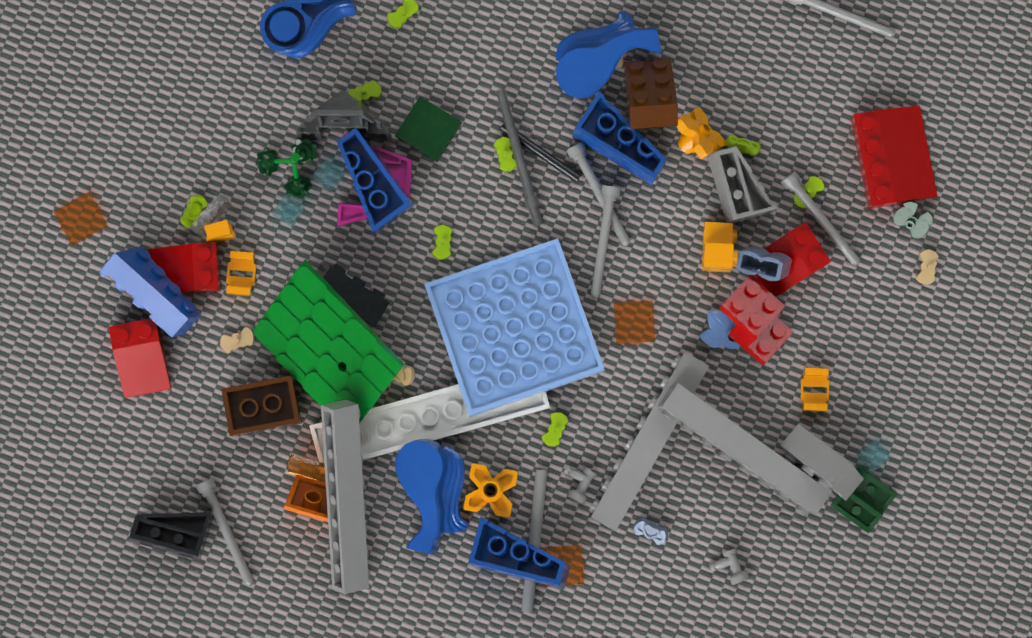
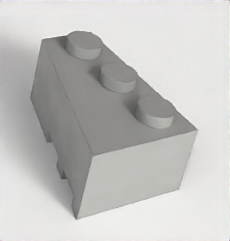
M737 147L716 151L708 157L726 223H735L763 216L778 209L765 193L762 184H759L753 175L752 169Z
M800 424L794 428L780 445L786 451L784 456L793 464H796V462L801 464V469L811 477L813 475L816 476L821 485L828 490L832 489L845 501L864 480L847 459Z

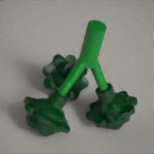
M298 138L295 144L291 145L293 153L290 158L281 159L276 156L275 150H270L266 147L262 152L257 153L255 163L259 168L260 174H265L266 176H271L273 172L278 171L279 164L289 163L293 167L294 175L288 178V182L283 187L287 195L301 198L308 195V191L313 185L310 183L309 178H303L299 175L297 164H312L313 159L318 157L316 152L317 145L315 143L311 144L309 138L304 140Z

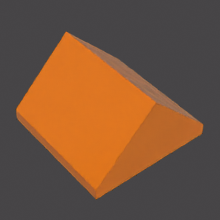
M296 474L284 509L328 522L326 482Z

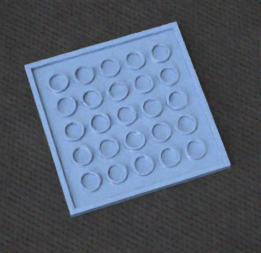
M558 238L424 284L470 417L605 371Z

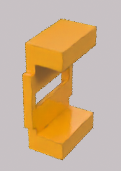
M228 220L204 226L207 242L219 243L234 239L236 236L232 224H229Z
M230 251L231 261L228 262L226 283L228 286L226 293L251 296L252 286H255V254L252 252ZM230 270L253 272V278L230 276Z
M804 368L800 400H803L802 411L827 412L828 404H826V401H829L830 380H827V376H829V369ZM803 386L826 387L827 390L826 393L803 392Z

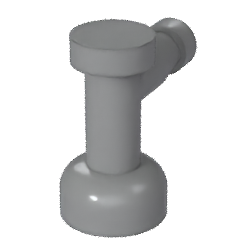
M567 465L564 474L580 481L577 489L571 490L567 497L584 505L587 500L584 494L591 480L595 479L597 474L586 468L581 472Z
M736 548L724 552V558L709 563L711 572L730 566L733 573L730 577L732 585L750 579L748 573L741 570L735 554L737 553Z

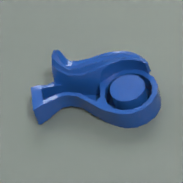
M286 0L268 8L261 18L260 32L262 39L270 50L278 54L300 59L314 52L340 20L348 16H355L357 7L352 0Z
M620 11L617 19L610 25L571 33L558 44L556 51V60L559 61L556 67V79L560 88L572 97L588 98L595 95L608 82L622 55L630 49L642 48L653 53L662 54L657 28H636L632 17L626 11Z
M419 439L405 444L398 451L395 459V471L403 489L420 510L422 517V527L408 543L406 549L432 554L439 550L440 539L444 533L461 532L469 527V523L462 519L459 512V498L464 483L465 466L460 453L451 446L443 448L439 443L431 439Z

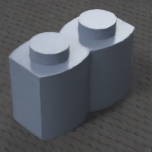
M751 246L739 251L736 269L744 274H758L766 280L778 281L789 275L792 259L783 253H769L764 248Z

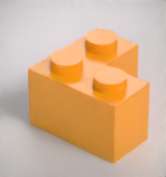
M704 223L702 271L730 273L732 268L736 267L738 250H733L734 244L732 243H737V229H733V223Z

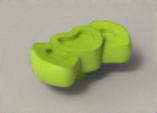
M403 0V6L398 7L396 12L387 14L389 25L400 29L407 22V19L412 18L413 14L419 12L417 2L415 0Z
M374 80L364 84L362 87H356L348 91L350 95L360 102L368 101L370 98L379 99L382 94L381 86Z
M729 135L726 138V146L728 148L737 147L742 155L746 153L755 156L761 150L758 142H750L745 138H738L735 135Z
M500 137L493 144L496 154L499 156V169L510 172L517 167L516 161L512 157L513 152L510 149L509 138Z
M810 176L803 189L812 199L815 197L816 192L823 191L825 187L821 178ZM794 194L793 198L796 205L806 208L798 196Z
M190 196L187 208L180 218L181 224L185 228L194 229L198 227L197 219L202 214L201 210L208 205L203 196Z
M438 225L433 229L437 238L435 241L436 247L432 250L431 254L439 260H444L451 256L449 242L451 241L453 230L447 225Z
M562 412L550 414L552 424L548 426V432L541 436L542 441L547 446L555 447L560 444L562 431L569 422L567 416Z

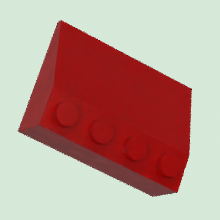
M920 105L857 113L850 118L868 210L903 204L911 200L920 201L938 197Z

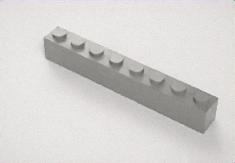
M686 352L683 353L682 357L677 354L671 365L674 371L670 377L666 375L659 386L663 389L659 397L654 395L647 407L651 409L647 418L642 416L636 426V429L640 431L636 438L630 437L624 448L628 452L624 459L618 458L612 469L616 471L612 480L606 479L601 488V491L604 492L600 500L595 499L589 509L592 512V519L613 531H616L678 422L675 418L671 421L662 415L663 409L658 407L659 403L673 383H679L694 394L709 368V365Z
M673 383L659 403L658 407L663 409L662 415L671 421L674 418L682 423L680 427L691 435L695 432L701 436L700 442L709 448H712V446L718 448L721 457L729 462L732 459L740 464L738 468L749 476L753 473L759 477L758 483L767 489L770 487L778 491L776 495L787 503L791 500L797 504L795 509L805 516L808 514L816 516L832 493L679 383Z
M341 400L321 405L332 589L348 594L369 588L370 572L367 561L369 551L366 543V504L363 492L365 482L362 475V435L359 424L361 414L358 404L348 400Z

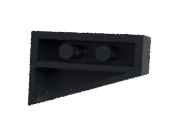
M321 263L316 271L363 321L376 326L390 303L384 299L386 295L376 288H373L372 291L364 287L366 282L356 276L351 279L345 275L347 270L335 263L333 267Z
M212 511L138 514L135 516L129 538L133 543L200 561L214 515Z

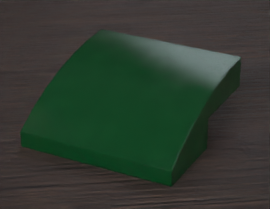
M419 97L395 137L438 162L462 122Z
M858 465L856 470L864 480L846 501L837 494L830 506L864 531L870 533L898 492Z

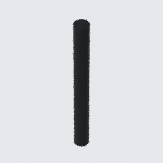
M504 122L500 131L508 135ZM517 131L522 146L574 182H578L582 176L581 174Z

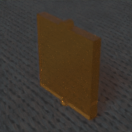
M90 192L54 211L61 225L60 230L65 232L72 246L108 226L101 213V207L97 206Z
M632 299L631 302L614 303L616 344L633 343L638 345V343L655 342L652 301L635 302Z
M294 454L289 455V460L286 463L288 473L326 483L324 463Z
M581 545L540 548L570 566L566 585L584 584L583 566H585V563L582 562Z

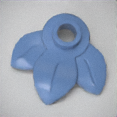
M709 310L707 320L710 329L700 334L701 340L713 348L725 346L728 349L739 348L740 345L737 342H732L728 339V333L737 324L722 311Z

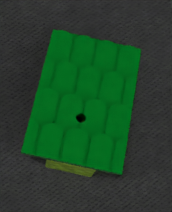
M306 259L301 263L252 331L256 338L276 357L275 359L303 386L304 390L320 406L341 400H348L358 404L361 414L359 424L405 365V362L396 356Z

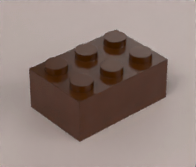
M671 58L624 62V84L630 128L678 126V102Z
M292 375L221 389L229 435L232 437L302 424L295 381Z

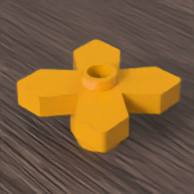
M700 107L694 109L688 115L684 114L678 118V126L676 127L681 134L677 142L684 153H696L702 160L712 152L721 150L726 145V141L720 133L712 130L708 125V117Z
M471 464L469 478L479 489L466 495L464 510L478 512L489 503L496 516L509 518L512 503L503 492L516 486L518 472L503 469L497 476L492 478L486 465ZM489 486H493L496 491L494 495H488L486 493V489Z

